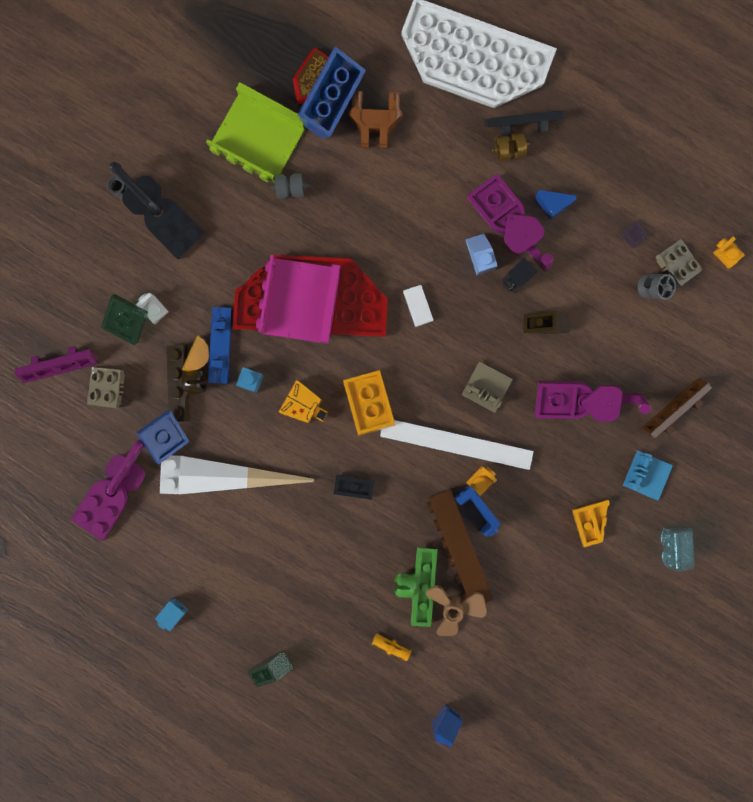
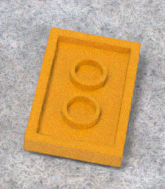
M380 370L343 380L358 436L396 426Z

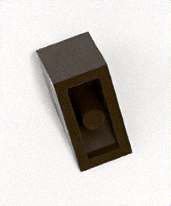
M558 311L524 314V333H569V314Z

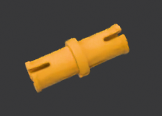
M376 633L371 644L386 651V654H392L405 662L411 654L410 649Z

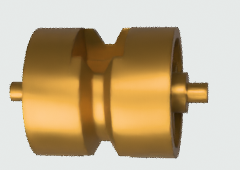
M523 132L513 133L510 137L507 135L495 137V148L492 149V153L496 152L499 162L511 160V157L515 159L527 156V146L530 145V142H526Z

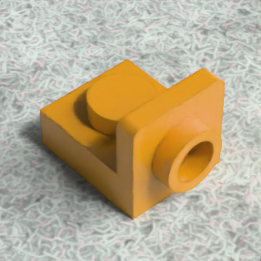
M734 236L726 239V237L716 245L718 248L713 252L728 269L732 268L745 256L734 244L733 241L736 240Z
M481 466L465 483L481 496L492 483L497 481L494 478L496 474L489 467L485 469Z

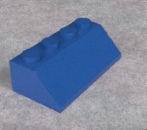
M334 47L298 113L305 127L321 139L332 135L366 71L337 47Z

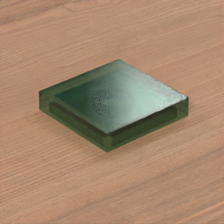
M113 294L110 297L101 328L135 346L139 341L148 311Z

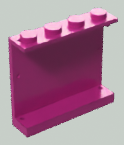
M271 255L270 260L266 261L265 271L268 272L267 279L263 280L262 290L265 293L264 298L260 299L259 309L262 312L261 317L257 318L256 328L259 329L258 332L265 335L329 344L341 271L340 265L332 264V267L277 259L274 255Z

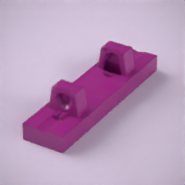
M76 346L68 348V355L43 361L39 356L31 357V365L16 368L15 376L23 383L96 365L98 362L97 357L90 349L80 352Z

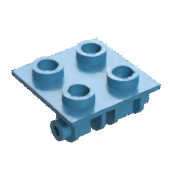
M637 450L622 486L658 501L673 465Z

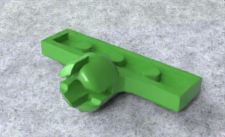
M417 547L414 573L398 574L395 578V582H398V585L394 586L395 594L398 597L412 598V626L431 627L433 600L426 595V591L435 586L438 550L436 548Z

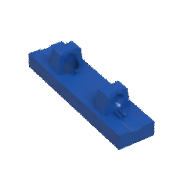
M212 307L208 383L228 384L232 308Z

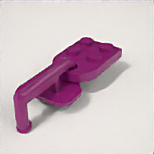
M495 174L467 195V200L488 226L497 233L505 234L504 242L514 253L521 254L527 251L544 272L550 270L553 256L551 254L542 255L535 247V244L544 236L543 226L535 217L525 216L522 203L498 174Z
M538 380L534 415L535 418L579 419L590 414L596 421L610 422L618 418L621 403H638L640 405L639 411L642 414H648L651 411V407L643 394L622 393L621 389L614 385H602L593 391L588 384L581 381Z
M141 439L134 443L127 456L118 454L111 458L105 468L107 479L100 480L91 486L71 518V521L101 541L106 539L125 509L128 499L127 492L137 490L145 478L144 469L135 463L143 447L146 448Z

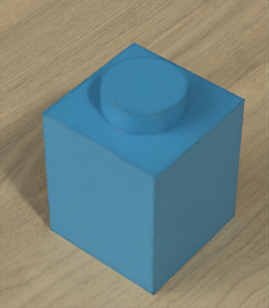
M243 367L236 386L258 393L264 375Z
M172 598L155 620L160 628L170 632L189 609L177 599Z

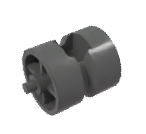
M293 173L290 179L284 174L275 175V184L271 186V190H275L277 200H286L290 194L296 199L305 198L304 189L309 187V183H305L302 173Z
M644 274L638 282V292L641 297L646 299L668 300L674 295L676 290L675 279L669 274Z

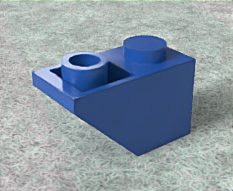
M446 704L433 720L432 726L435 740L444 746L446 744L451 748L463 721L461 715Z

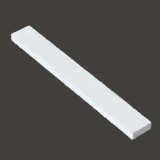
M394 420L396 426L381 430L380 437L530 470L534 452Z

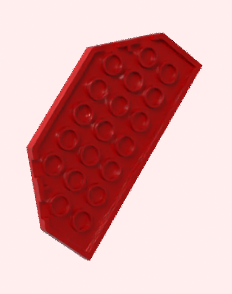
M274 255L277 259L332 267V264L340 265L341 271L331 335L386 337L387 297L381 293L352 259ZM266 264L235 290L234 330L259 331L256 328L257 318L261 317L262 312L259 309L260 299L264 298L265 293L262 290L263 280L267 279L268 272L265 271Z

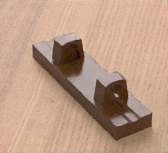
M696 379L641 428L644 434L654 439L662 432L670 435L675 431L671 425L689 408L694 407L699 410L703 406L700 399L712 389L711 385L706 381Z

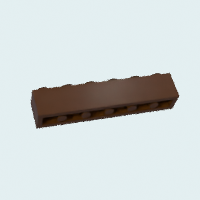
M447 489L429 496L427 506L430 513L434 512L436 516L434 524L437 531L441 530L443 534L441 542L444 549L448 548L450 552L448 560L451 567H455L458 574H455L458 585H462L465 592H462L463 598L466 599L475 592H481L485 603L493 600L452 491Z

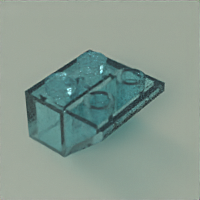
M688 527L663 528L661 542L664 545L662 561L665 566L677 572L695 568L693 529Z

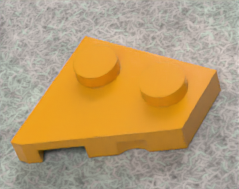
M608 499L572 509L583 547L603 542L604 527L607 521V508L610 504Z

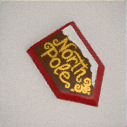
M315 48L310 52L293 78L298 106L304 104L329 58Z

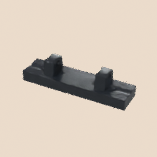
M550 111L484 119L485 127H500L501 136H510V125L538 122V132H547L548 121L564 119L563 111Z

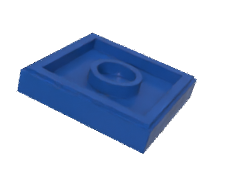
M169 410L136 432L157 464H160L190 442Z

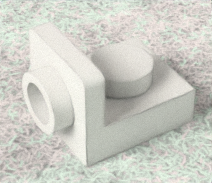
M152 293L143 294L136 304L153 324L159 322L169 313Z

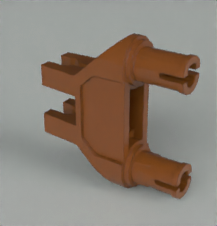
M355 91L351 97V108H349L347 114L361 132V148H369V134H380L379 149H387V134L403 117V112L400 110L401 94L396 92L394 100V92H390L389 109L375 110L363 109V92L358 91V98L356 99Z

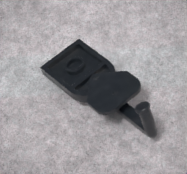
M110 163L111 172L116 174L128 187L122 195L123 204L133 214L144 215V221L148 230L177 260L205 234L174 201L162 198V189L153 178L141 176L134 181L122 169L119 163Z

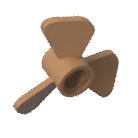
M433 586L426 591V595L444 606L443 615L445 619L437 628V635L453 636L457 634L458 622L462 620L463 614L483 618L486 615L487 608L481 592H475L463 600L455 595L448 597L440 586Z

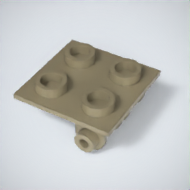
M682 239L656 256V262L661 268L666 267L662 271L668 270L669 273L667 274H671L675 279L676 288L682 286L703 270Z
M478 362L461 395L495 413L497 408L500 407L502 399L513 379Z
M92 367L87 405L119 408L122 405V395H119V393L123 394L120 388H124V386H120V384H124V371Z

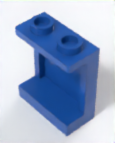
M466 485L453 496L460 505L469 499L481 513L487 523L479 531L485 537L487 535L492 536L498 532V527L501 525L471 486Z

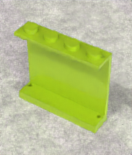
M239 82L236 87L238 96L213 140L207 139L206 143L212 153L218 156L220 154L226 156V160L234 165L238 163L243 166L242 168L251 174L253 172L259 174V178L267 183L270 181L275 183V175H280L306 127L296 112Z

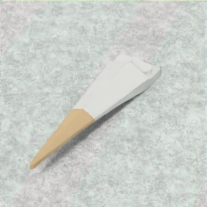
M171 455L161 462L160 494H189L305 483L315 480L313 478L193 457Z

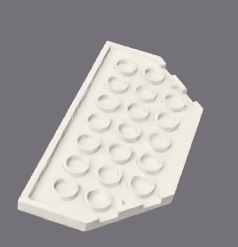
M413 0L401 34L424 83L492 108H496L542 87L557 49L425 0Z

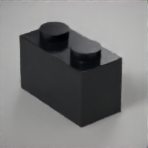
M523 258L502 279L504 282L503 286L507 291H512L515 294L538 271Z

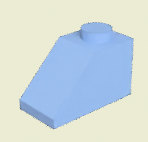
M481 234L466 239L476 275L494 271L498 265L486 236Z

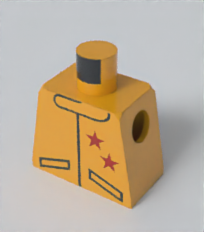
M297 380L279 410L281 414L306 423H310L313 417L323 422L328 412L319 407L322 399Z

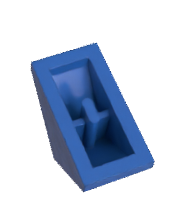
M538 190L535 200L551 220L572 205L576 200V196Z

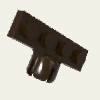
M187 345L166 346L168 410L172 412L177 422L190 421L189 396L191 394H202L206 391L207 384L200 385L199 381H207V377L202 371L188 372L182 370L187 359Z

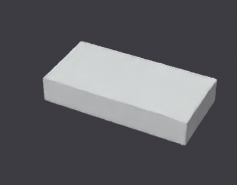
M418 285L404 290L403 294L415 327L434 321L422 286Z

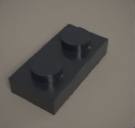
M336 475L333 494L372 500L374 480Z

